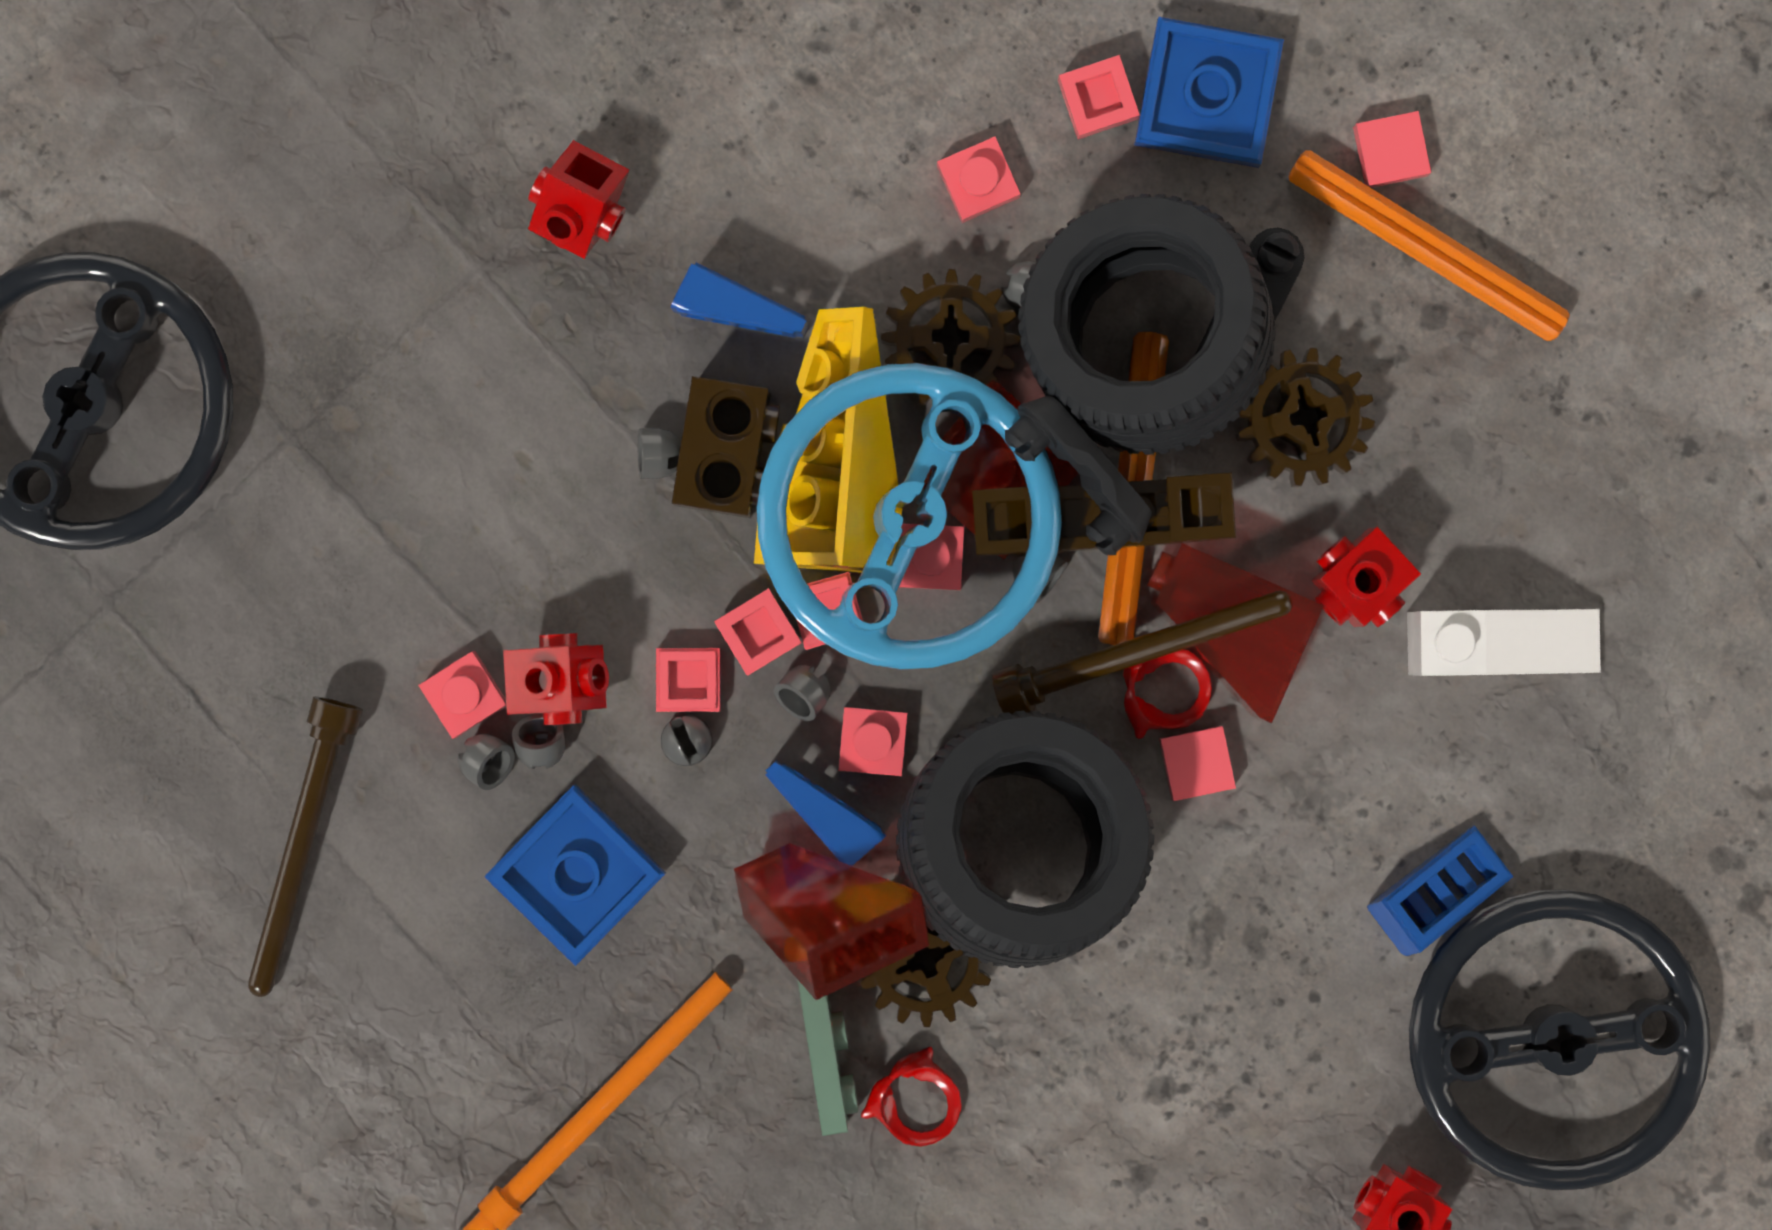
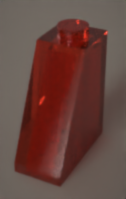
M1183 543L1175 546L1172 555L1161 551L1151 571L1147 586L1156 590L1151 604L1171 626L1274 591H1284L1292 598V609L1285 616L1190 647L1252 717L1263 722L1272 723L1324 605Z
M791 843L734 868L744 919L815 1000L929 946L922 896L915 889Z

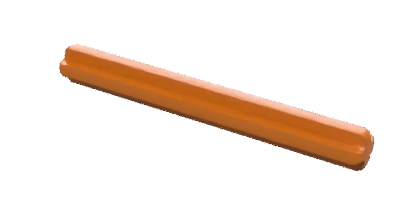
M1305 150L1290 170L1288 177L1290 182L1545 341L1555 340L1566 326L1570 316L1568 310L1313 151Z
M1138 332L1133 338L1128 381H1153L1165 376L1169 339L1166 335L1156 332ZM1124 450L1120 452L1118 471L1128 482L1153 480L1156 452L1154 455H1145L1142 451L1139 454H1129L1128 451ZM1145 546L1121 548L1116 555H1108L1098 635L1100 642L1104 644L1116 645L1134 639Z

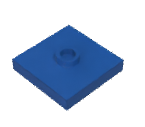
M1158 17L1134 146L1259 168L1262 164L1284 39Z
M575 784L484 877L576 966L666 872Z

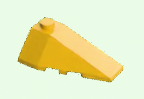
M849 307L818 310L796 381L799 392L802 394L796 414L809 400L831 384L859 371L881 366L872 308ZM886 395L865 400L844 410L829 421L810 441L799 459L790 483L786 507L787 534L793 558L798 568L862 573L879 536L875 530L873 519L876 504L884 494L899 485ZM783 424L780 435L787 424ZM896 507L895 512L902 516V508ZM757 525L754 564L765 565L758 540ZM898 542L895 543V545H894V547H893V549H892V551H891V554H890V556H889V558H888V560H887V565H888V566H889V564H890V562H891V560H892V558H893V555H894V553H895V551H896L895 548H896V545H897Z

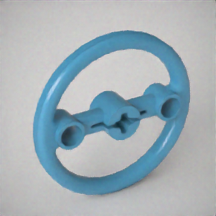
M918 363L888 364L859 371L831 384L809 400L786 425L772 448L761 478L757 503L758 540L765 568L778 595L794 617L816 638L840 653L871 665L896 669L933 668L961 661L991 647L1012 631L1033 608L1049 580L1058 554L1062 520L1060 492L1054 468L1046 450L1044 449L1035 458V461H1024L1015 454L1016 448L1009 446L1025 476L1031 501L1032 519L1028 550L1021 570L1010 589L993 609L973 624L952 634L926 640L906 641L891 639L887 635V627L895 617L898 607L896 592L916 549L935 540L944 529L947 512L941 495L961 452L973 445L979 436L981 426L984 424L990 425L1005 441V430L1011 428L1020 419L1018 410L1001 394L975 378L948 368ZM918 393L929 395L932 399V407L923 420L921 428L923 442L905 481L884 494L876 504L873 519L875 530L879 536L858 581L847 587L841 596L840 605L835 610L828 609L816 597L803 579L793 558L787 534L786 507L789 487L797 463L817 433L844 410L865 400L888 394ZM939 413H955L962 419L965 424L966 434L961 444L951 445L940 439L935 426ZM930 468H932V474L927 482L924 491H922V488L925 484L924 480ZM920 495L916 502L919 505L916 510V516L924 520V524L909 529L904 536L900 537L903 531L901 529L903 517L896 513L895 509L896 507L902 508L908 505L915 497ZM898 542L897 545H896V548H895L896 551H895V553H894V555H893V558H892V560H891V562H890V564H889V566H888V565H887V560H888V558H889V556H890V554H891V551H892V549H893L895 543ZM859 588H873L880 593L884 600L885 608L883 615L876 623L863 622L853 611V597Z

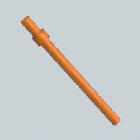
M715 972L503 1188L495 1186L477 1204L480 1211L462 1230H506L523 1213L520 1206L733 991L728 982Z

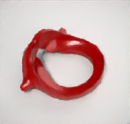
M1183 649L1124 669L1123 677L1127 686L1124 708L1138 739L1144 738L1149 729L1173 730L1189 727L1202 717L1209 705L1212 691L1209 672L1202 660L1189 650ZM1174 662L1183 664L1192 670L1197 678L1199 691L1197 699L1191 708L1183 713L1169 714L1162 712L1150 703H1146L1140 697H1136L1134 690L1135 682L1143 680L1145 674L1154 672L1163 664Z
M927 1047L902 1057L895 1063L888 1076L883 1077L874 1084L866 1106L861 1112V1117L864 1119L877 1118L903 1144L918 1147L934 1144L948 1136L958 1122L962 1108L960 1090L952 1078L933 1062L934 1050L932 1047ZM899 1076L905 1078L913 1076L919 1081L933 1082L942 1089L947 1097L948 1109L946 1117L939 1126L932 1130L920 1132L910 1129L903 1124L898 1116L896 1101L892 1096L893 1091L890 1084Z

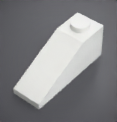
M1600 609L1407 612L1408 675L1601 673Z

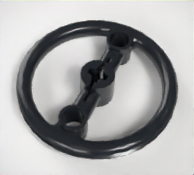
M64 252L33 259L8 270L0 276V315L25 296L47 286L70 281H97L107 283L109 286V291L104 293L97 302L95 317L99 327L79 366L64 368L52 375L45 385L42 395L43 407L50 422L31 459L15 465L8 475L7 488L5 490L0 489V526L14 535L40 545L68 550H103L130 544L158 532L181 516L203 493L216 473L229 441L233 419V383L227 356L216 330L201 308L178 285L149 267L123 257L97 252ZM135 300L140 313L138 322L129 331L119 332L115 325L114 317L116 311L121 304ZM161 313L167 314L176 323L189 342L198 363L203 385L201 425L189 459L178 476L161 494L138 509L119 517L96 522L60 520L57 517V510L66 504L71 493V481L68 474L88 435L106 432L120 418L123 402L122 394L116 385V381L135 344L148 340L154 334L159 322L158 315ZM78 391L86 393L85 395L93 401L92 408L88 412L81 410V407L73 402L74 396ZM44 470L50 478L51 489L45 500L36 504L31 500L27 486L29 479L34 473Z
M1571 890L1534 891L1506 898L1482 909L1460 925L1438 948L1423 973L1413 1000L1409 1024L1410 1061L1417 1089L1429 1115L1445 1137L1471 1161L1498 1177L1522 1186L1546 1190H1578L1610 1183L1638 1170L1659 1155L1681 1132L1697 1105L1706 1080L1711 1050L1710 1022L1703 992L1690 964L1675 943L1652 921L1623 904L1596 894ZM1568 918L1592 922L1616 932L1632 942L1651 960L1664 978L1669 989L1667 997L1660 1000L1644 998L1635 1001L1626 1011L1581 1016L1562 1005L1546 1004L1534 1009L1526 1017L1523 1025L1477 1031L1465 1024H1454L1444 1028L1440 1023L1442 1009L1452 983L1462 967L1479 948L1505 931L1521 924L1542 919ZM1662 1011L1667 1021L1664 1034L1656 1041L1646 1042L1642 1035V1024L1645 1018L1653 1012ZM1558 1026L1575 1035L1571 1036V1039L1561 1042L1560 1053L1545 1044L1548 1040L1558 1036ZM1464 1037H1474L1478 1045V1054L1475 1061L1469 1066L1454 1068L1450 1060V1051L1453 1045ZM1642 1048L1654 1055H1667L1676 1052L1678 1055L1676 1070L1668 1092L1649 1120L1636 1133L1619 1145L1597 1155L1576 1160L1551 1161L1532 1158L1502 1147L1486 1137L1467 1119L1455 1102L1449 1089L1450 1084L1455 1080L1473 1082L1482 1079L1493 1068L1537 1063L1557 1075L1572 1076L1587 1069L1593 1063L1597 1054Z

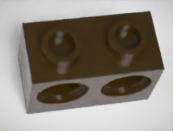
M692 376L671 502L674 506L751 519L752 507L758 503L760 482L765 469L759 467L763 442L775 443L780 415V406L769 404L771 393L768 388ZM729 401L743 402L751 411V420L748 427L736 435L722 433L718 430L715 422L718 409ZM720 463L734 465L739 470L741 476L738 490L727 498L711 496L705 485L708 471Z

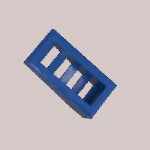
M697 262L695 265L691 263L670 306L674 313H678L682 317L792 338H804L809 328L806 316Z
M776 760L765 770L767 772L765 774L766 777L844 867L848 866L851 868L887 836L881 830V826L787 764Z
M1472 826L1367 905V908L1400 953L1404 956L1421 953L1514 876L1476 826ZM1463 852L1485 879L1478 885L1456 858ZM1444 869L1464 896L1458 900L1455 898L1437 874L1440 870ZM1423 885L1441 908L1442 912L1437 916L1417 891L1420 886ZM1402 901L1420 924V929L1400 905Z

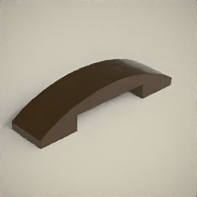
M1232 472L1167 477V479L1128 482L1149 506L1152 514L1143 541L1141 543L1128 541L1122 548L1236 538ZM1081 485L1058 486L1062 520L1058 552L1099 550L1095 546L1097 542L1091 541L1086 534V525H1089L1101 513L1099 506ZM1028 488L972 490L976 555L1026 554L1032 525L1031 501Z

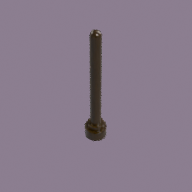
M1274 591L1038 671L1033 666L1023 669L1020 664L993 672L992 680L997 701L1003 713L1009 712L1013 714L1015 711L1023 710L1026 713H1029L1031 710L1035 711L1037 704L1045 702V695L1285 616L1292 609V598L1284 591Z
M313 696L306 722L312 724L309 736L315 738L248 980L249 991L257 997L267 996L274 987L340 745H347L349 735L357 734L363 709L349 703L319 696Z

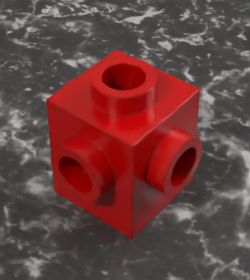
M573 140L551 168L545 166L537 176L528 197L530 202L536 204L528 230L551 241L554 245L585 259L600 238L609 242L618 230L626 208L619 205L618 201L630 169Z
M1377 526L1365 530L1352 543L1346 536L1335 542L1317 559L1316 562L1323 570L1311 581L1321 591L1315 597L1316 602L1339 626H1342L1348 620L1353 627H1364L1371 621L1378 628L1404 606L1406 601L1399 594L1416 580L1421 573ZM1359 571L1364 574L1367 582L1363 592L1357 588L1355 578Z
M577 633L539 635V648L503 650L507 715L543 713L544 725L583 723L582 710L607 708L606 691L609 685V672L604 662L603 645L578 646Z
M1383 1163L1376 1177L1370 1176L1360 1189L1354 1203L1356 1212L1352 1219L1361 1230H1399L1398 1219L1400 1215L1406 1211H1414L1404 1230H1451L1452 1221L1447 1218L1453 1209L1438 1195L1442 1185L1411 1166H1408L1404 1174H1401Z

